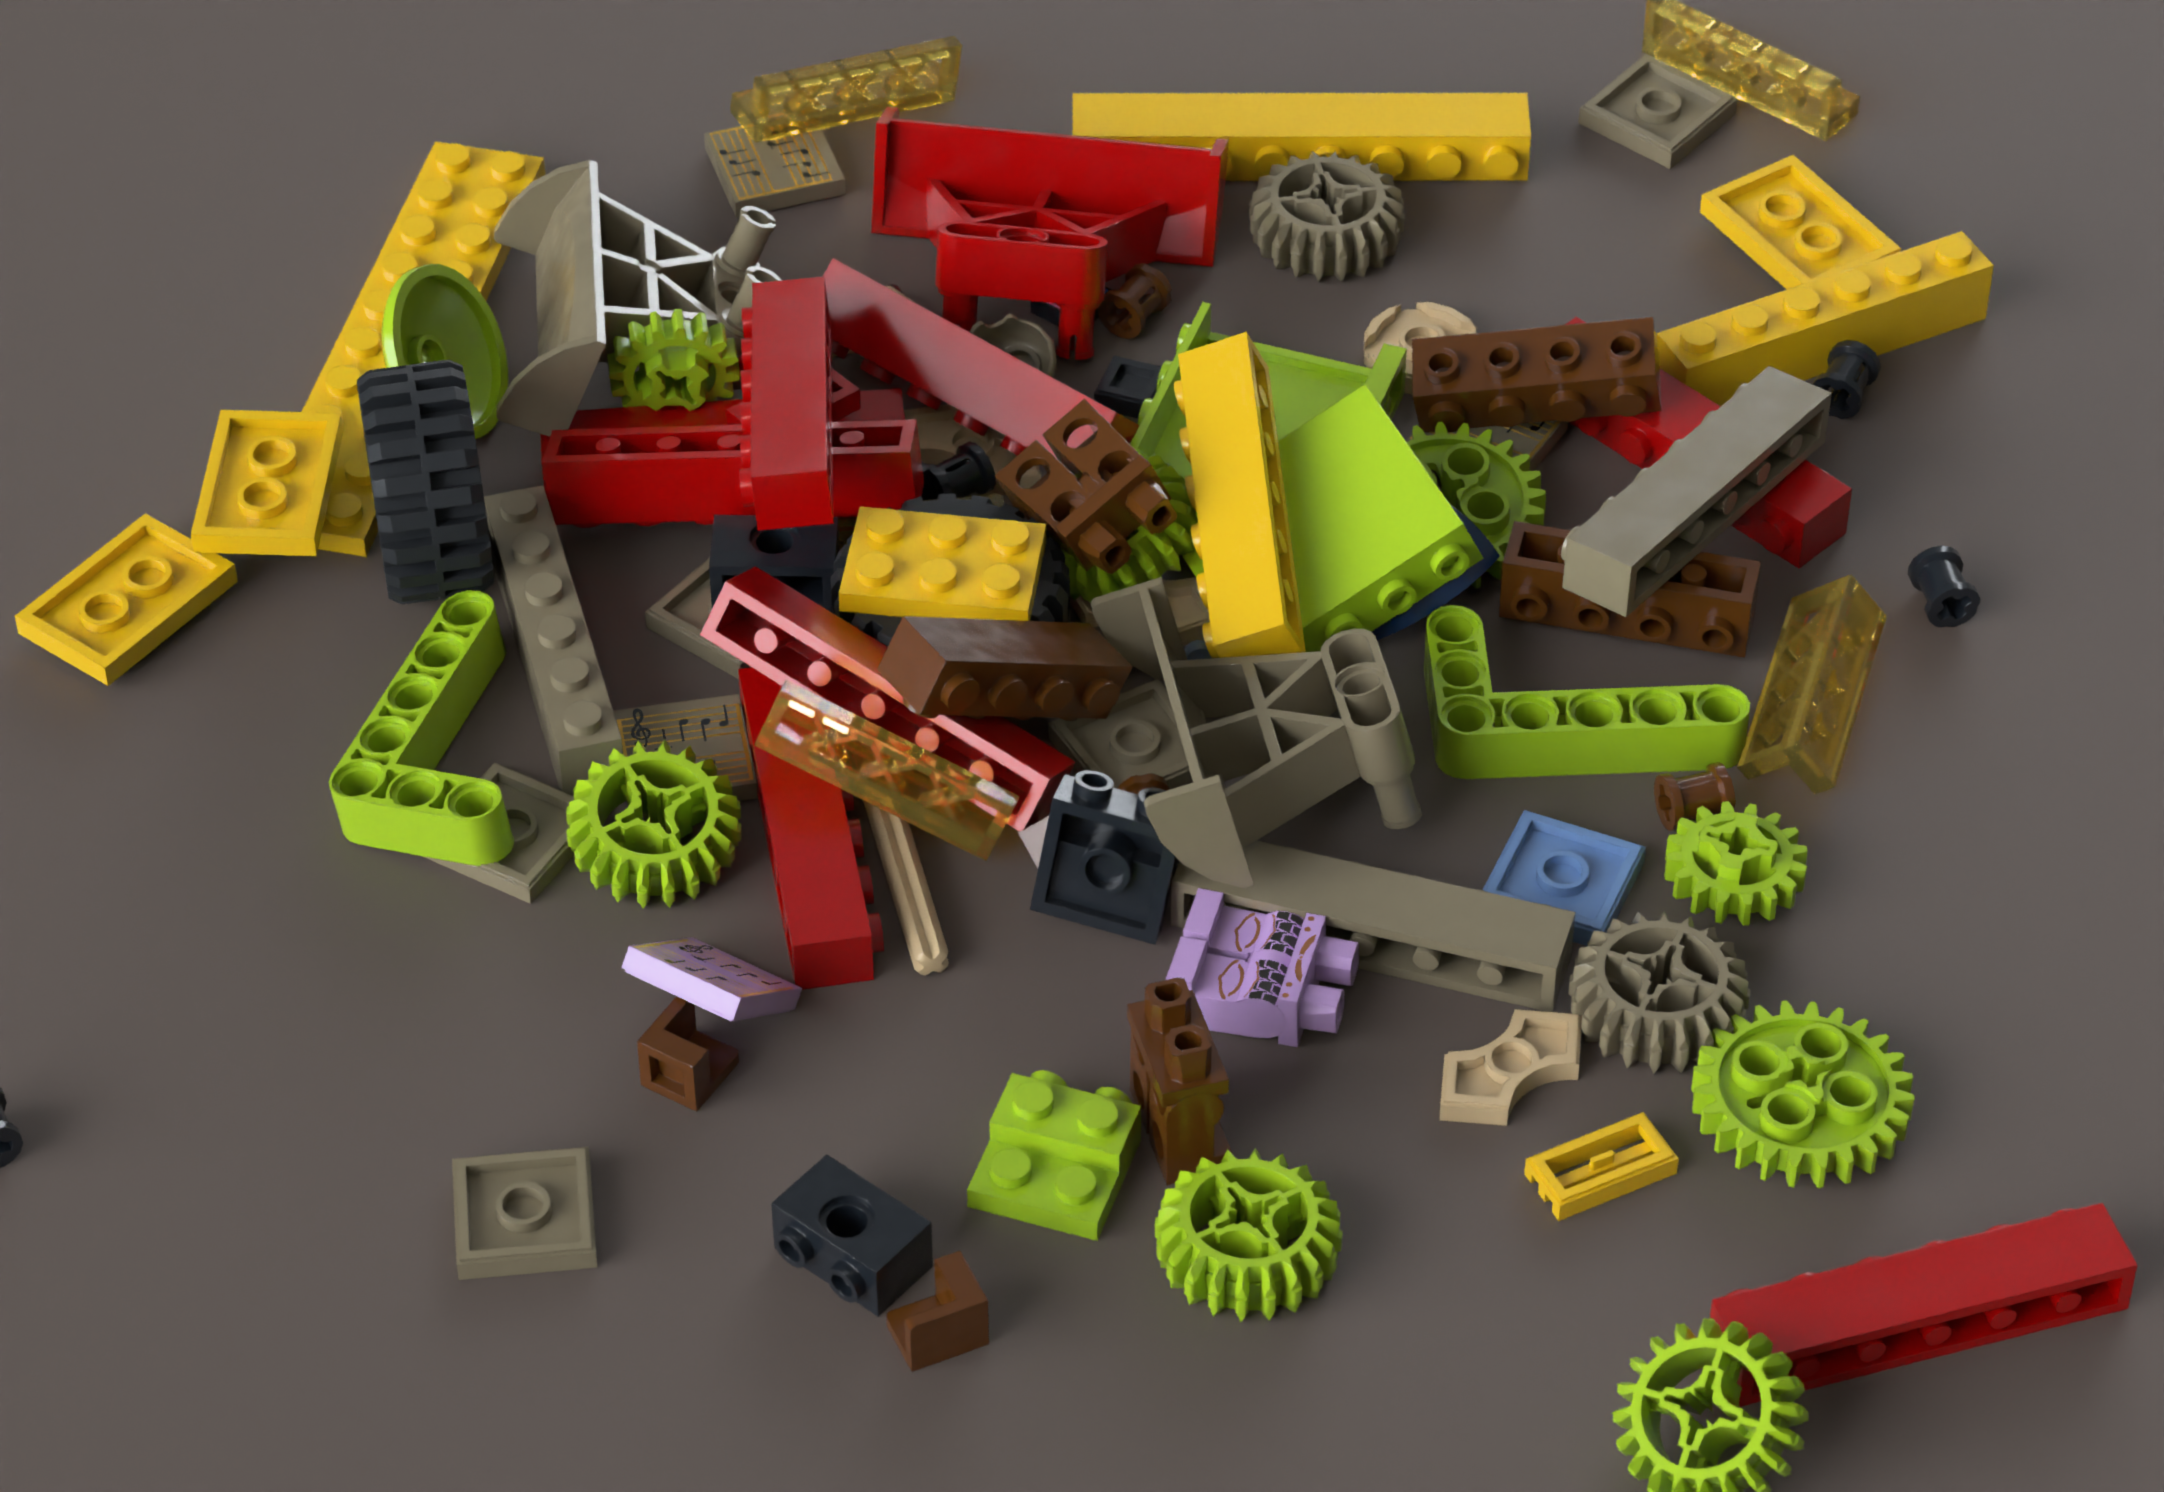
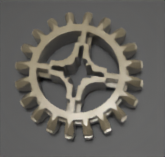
M1312 151L1309 159L1301 160L1295 156H1290L1287 166L1272 165L1269 175L1259 177L1258 186L1253 191L1252 200L1249 203L1250 233L1253 236V243L1257 244L1260 248L1261 257L1273 258L1276 269L1292 267L1295 278L1309 273L1314 274L1318 282L1323 276L1334 275L1342 282L1346 273L1352 272L1364 277L1368 266L1382 268L1385 257L1395 255L1396 246H1398L1401 240V232H1404L1405 227L1404 200L1401 198V189L1394 186L1393 175L1380 174L1378 163L1361 165L1358 155H1354L1349 159L1339 158L1335 151L1330 157H1319Z
M1664 911L1658 920L1648 921L1637 912L1631 925L1613 918L1607 933L1593 931L1587 946L1579 948V953L1574 960V971L1570 975L1568 994L1571 995L1572 1014L1582 1016L1581 1030L1584 1033L1585 1042L1592 1043L1599 1042L1603 1058L1620 1053L1623 1055L1627 1069L1637 1061L1648 1063L1653 1074H1655L1661 1064H1671L1682 1073L1689 1059L1698 1063L1701 1046L1714 1047L1712 1031L1715 1028L1733 1034L1734 1027L1731 1023V1016L1737 1014L1745 1019L1746 1010L1749 1009L1751 993L1750 989H1748L1749 981H1747L1748 973L1745 969V961L1736 958L1737 954L1734 951L1733 942H1718L1719 938L1717 937L1715 927L1701 931L1696 930L1691 916L1682 923L1669 921Z

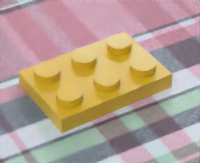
M1794 155L1702 194L1700 213L1786 290L1901 252V248Z
M220 410L191 530L193 552L317 556L343 436L341 413Z
M859 507L839 589V611L895 617L915 616L1030 621L1046 546V524Z
M145 513L16 614L15 620L18 634L109 686L238 582L236 567L233 562L217 553L193 552L192 540Z

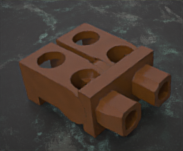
M1083 399L1042 434L1055 456L1038 440H1035L994 475L1012 505L1024 513V518L1027 520L1033 518L1038 523L1046 524V530L1050 537L1064 551L1072 555L1076 562L1086 571L1095 565L1108 574L1115 573L1129 561L1132 549L1126 538L1139 526L1142 525L1151 534L1161 533L1177 519V513L1169 502L1171 497L1152 465L1141 454L1139 455L1086 399ZM1084 425L1091 427L1094 433L1077 448L1067 446L1068 438L1074 430ZM1043 465L1047 474L1029 489L1020 486L1021 478L1027 470L1034 466Z
M1177 977L1149 983L1145 987L1144 1001L1127 1004V1019L1131 1026L1130 1092L1135 1104L1141 1105V1120L1146 1133L1149 1134L1150 1144L1168 1186L1175 1184L1180 1171L1196 1173V1167H1198L1201 1157L1215 1164H1220L1227 1149L1232 1153L1219 1121L1224 1112V1105L1220 1095L1229 1093V1078L1193 990L1189 991L1185 979Z

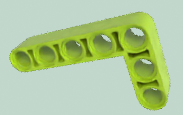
M467 590L450 596L441 604L332 772L329 779L330 791L343 835L350 842L474 866L499 862L512 851L514 839L501 789L494 782L486 779L434 770L501 665L506 654L494 602L487 593L478 590Z
M1448 605L1432 611L1427 618L1424 678L1434 754L1438 768L1449 776L1460 779L1701 771L1706 770L1709 764L1717 762L1724 764L1726 769L1732 768L1739 764L1744 757L1750 702L1747 696L1737 688L1729 685L1713 684L1493 693L1483 623L1480 616L1464 606Z

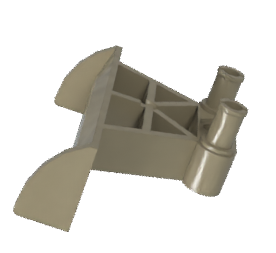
M587 160L559 167L531 182L507 206L495 226L494 240L499 244L533 254L536 257L538 357L520 372L509 385L497 405L498 420L549 437L552 430L569 429L597 363H607V354L614 353L613 339L615 336L630 338L628 324L634 321L644 327L649 325L651 312L656 311L662 320H669L675 309H682L684 320L689 321L698 313H705L708 328L720 322L725 325L726 338L735 339L738 357L741 356V339H744L742 308L752 307V283L781 281L777 274L761 267L758 262L771 232L775 229L776 220L774 217L758 207H743L727 246L718 249L712 255L600 193L597 162ZM741 377L740 380L732 382L733 390L742 388Z
M1161 577L1096 597L1091 601L1093 616L1105 639L1132 666L1155 679L1165 682L1193 783L1151 795L1145 799L1144 807L1161 843L1183 865L1213 881L1241 888L1254 886L1243 848L1359 777H1362L1368 784L1373 785L1381 810V819L1385 827L1389 829H1404L1414 825L1422 817V809L1417 801L1410 776L1415 764L1414 751L1378 641L1371 631L1366 629L1341 631L1327 639L1322 645L1321 651L1188 660ZM1338 710L1340 718L1329 717ZM1229 716L1210 723H1207L1205 719L1206 717ZM1249 774L1228 788L1225 787L1224 781Z

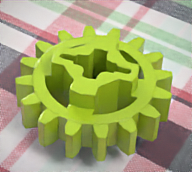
M675 309L669 320H662L656 311L651 312L649 325L644 327L632 321L628 324L630 338L615 336L613 339L614 353L607 354L611 393L613 397L622 398V407L648 406L658 411L664 406H684L689 411L699 408L706 401H718L717 396L732 398L734 395L732 382L740 380L735 339L726 338L725 325L721 322L708 328L706 314L702 312L694 316L691 321L684 320L682 309Z
M1729 801L1722 802L1721 813L1714 815L1710 810L1701 806L1697 808L1696 823L1689 819L1681 818L1678 821L1677 834H1669L1664 877L1665 880L1674 882L1673 896L1675 899L1692 897L1690 912L1695 915L1709 908L1715 911V923L1722 924L1728 914H1737L1741 924L1746 926L1750 924L1751 913L1759 912L1762 917L1771 921L1775 919L1777 904L1791 909L1795 903L1796 892H1803L1807 871V846L1797 844L1799 831L1796 827L1779 829L1781 815L1777 812L1768 815L1765 819L1758 817L1756 804L1750 803L1745 808L1744 813L1734 812V808Z

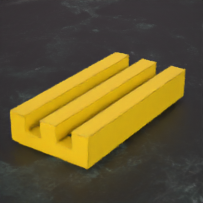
M1641 1112L1526 1158L1524 1174L1530 1183L1537 1181L1539 1184L1538 1194L1544 1202L1551 1200L1552 1213L1558 1221H1561L1677 1174L1679 1158L1646 1114ZM1641 1139L1645 1141L1618 1153L1613 1151ZM1590 1160V1164L1585 1165L1583 1167H1580L1558 1177L1554 1175L1558 1172H1561L1563 1170H1566L1568 1168H1571L1573 1166Z

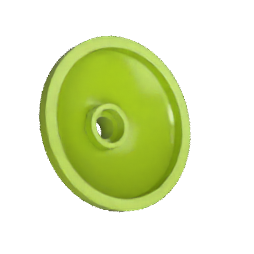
M440 264L423 265L407 271L393 286L383 314L381 336L386 368L441 360H451L462 365L470 401L475 439H478L490 432L497 424V405L508 389L507 355L498 323L482 294L458 271Z

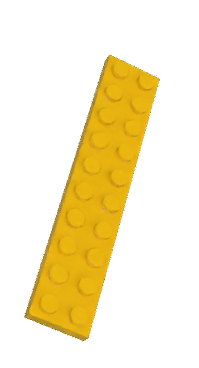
M434 142L301 411L341 413L343 436L318 547L319 550L367 557L378 533L357 379L368 370L386 368L382 350L381 330L384 310L393 286L403 274L411 269L428 264H440L448 266L465 276L487 301L512 248L499 244L494 240L495 226L509 203L531 182L545 175L544 157L519 154L512 151L504 152L470 147L458 143Z

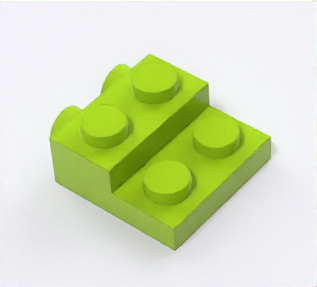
M1046 1070L1035 1071L1030 1077L1012 1073L990 1119V1140L967 1188V1207L1098 1241L1141 1142V1105L1133 1104L1124 1092L1113 1087H1101L1094 1093L1070 1088L1059 1075Z

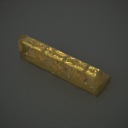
M1646 0L1642 52L1824 141L1830 139L1858 114L1860 96L1842 88V79L1677 0Z
M955 36L757 76L754 77L753 89L732 93L730 112L754 142L757 143L879 117L886 107L899 108V112L954 101L962 44Z
M1852 574L1791 598L1749 728L1746 745L1742 750L1737 766L1748 780L1790 765L1814 794L1836 786L1887 615ZM1819 611V612L1807 623L1808 618H1809V615L1812 614V613H1815V612ZM1807 650H1809V651L1794 665V663H1795ZM1797 690V692L1780 708V706ZM1783 734L1780 744L1769 747Z
M785 680L754 745L985 861L990 856L1020 797L788 680ZM968 799H975L997 810L996 815H991Z

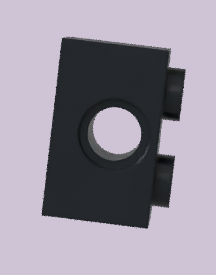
M714 515L709 561L712 608L725 581L756 566L832 612L831 576L834 573V561L840 551L838 517H834V524L758 531L756 515Z
M828 1154L771 1203L774 1248L777 1249L782 1258L794 1267L806 1268L827 1282L841 1299L850 1303L857 1302L878 1317L933 1267L931 1222Z

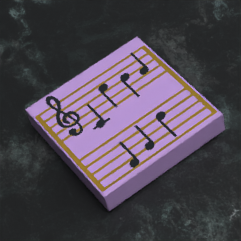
M693 937L629 946L622 965L626 973L729 1021L795 1010L802 988Z

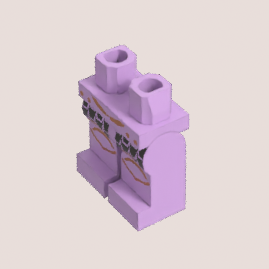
M1198 888L1183 929V936L1180 937L1165 980L1177 977L1185 979L1189 991L1193 990L1209 1031L1254 1038L1278 1036V1044L1298 1047L1304 1029L1337 1034L1343 1016L1344 990L1318 984L1319 981L1353 986L1359 965V943L1326 936V916L1306 913L1303 919L1299 915L1287 911H1275L1264 914L1224 906V893Z

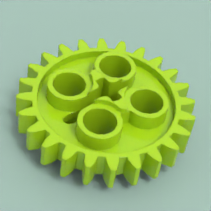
M1437 422L1435 434L1428 436L1418 425L1413 426L1412 440L1406 441L1437 485L1436 476L1431 470L1436 471L1441 482V492L1449 504L1465 515L1496 549L1500 557L1487 572L1501 580L1503 560L1514 521L1544 526L1546 490L1541 489L1540 471H1530V456L1528 454L1513 457V441L1511 439L1497 446L1492 445V430L1490 429L1482 432L1478 438L1469 437L1470 429L1468 423H1463L1456 434H1448L1444 423ZM1481 576L1472 583L1475 588L1481 587Z
M1787 1000L1782 1001L1780 1013L1776 1016H1771L1764 1007L1756 1005L1752 1023L1734 1014L1731 1016V1023L1734 1027L1733 1034L1715 1028L1712 1031L1714 1047H1700L1698 1065L1694 1066L1691 1091L1694 1092L1692 1112L1701 1115V1134H1716L1714 1151L1719 1154L1736 1149L1735 1167L1739 1170L1747 1167L1754 1161L1761 1164L1760 1180H1768L1776 1170L1785 1172L1789 1187H1795L1800 1174H1810L1817 1188H1823L1826 1173L1834 1172L1845 1184L1851 1183L1854 1164L1863 1171L1872 1174L1875 1172L1877 1155L1892 1159L1896 1141H1905L1915 1095L1911 1094L1912 1073L1902 1071L1904 1054L1902 1052L1887 1053L1889 1036L1887 1034L1867 1038L1869 1021L1865 1018L1851 1026L1843 1024L1844 1009L1840 1007L1835 1009L1826 1018L1819 1016L1818 1006L1813 1001H1810L1804 1014H1795L1790 1003Z

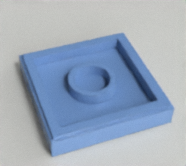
M1524 810L1483 890L1493 894L1576 912L1573 942L1587 946L1593 931L1607 933L1613 918L1617 919L1645 862L1646 847Z

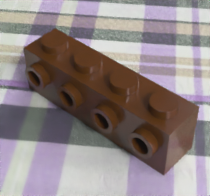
M1643 317L1412 339V394L1419 427L1424 432H1435L1437 422H1443L1447 432L1450 433L1458 431L1463 423H1468L1469 428L1491 426L1514 427L1524 423L1557 420L1572 422L1580 418L1612 415L1635 416L1640 413L1662 411L1660 358L1654 318Z
M1514 521L1502 566L1499 617L1745 658L1755 617L1761 561L1700 552L1633 612L1624 617L1562 588L1565 561L1561 557V550L1564 540L1571 530Z
M903 616L877 670L903 697L904 705L913 713L925 718H936L938 715L967 716L973 719H984L985 716L1014 717L1020 720H1030L1032 717H1048L1076 721L1078 718L1107 719L1112 707L1119 699L1120 691L1133 666L1090 623Z

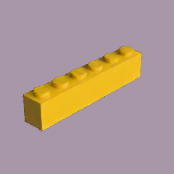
M1960 231L1658 332L1656 336L1659 348L1660 369L1719 406H1722L1732 398L1736 390L1743 383L1752 381L1768 366L1805 381L1826 373L1829 353L1838 342L1845 340L1858 341L1870 347L1878 356L1986 319L1994 265L1965 233Z
M1244 332L1178 354L1181 380L1174 382L1177 403L1181 412L1186 417L1187 427L1179 430V436L1184 454L1191 463L1192 475L1185 477V486L1191 505L1197 512L1198 523L1191 525V536L1195 550L1203 561L1204 572L1197 574L1196 580L1202 602L1209 611L1210 622L1203 624L1202 632L1207 650L1212 658L1306 652L1269 368L1248 333Z

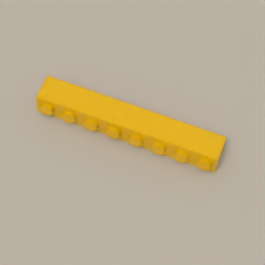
M1073 93L1072 135L1208 149L1213 148L1217 138L1229 139L1226 181H1259V177L1270 174L1272 165L1287 166L1290 156H1295L1301 160L1309 159L1312 151L1319 157H1330L1335 151L1338 157L1343 159H1349L1354 155H1358L1361 165L1378 163L1380 174L1393 175V181H1528L1531 130L1527 93Z

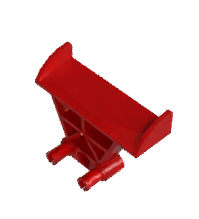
M886 107L876 122L871 233L927 238L937 248L935 286L938 288V292L943 295L942 318L970 332L972 326L977 323L978 297L980 296L1055 303L1060 307L1056 354L1059 357L1069 359L1070 351L1074 350L1076 336L1075 360L1089 359L1094 356L1095 309L1099 308L1101 302L1105 299V283L1126 274L1135 264H1149L1154 261L1214 266L1223 208L1229 139L1217 138L1213 148L1208 149L899 119V108Z

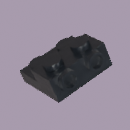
M1080 771L1075 777L1065 774L1052 799L1030 910L1156 945L1163 926L1171 881L1180 861L1161 843L1146 814L1144 801L1147 797L1166 790L1145 788L1138 794L1113 788V780L1108 775L1098 771Z

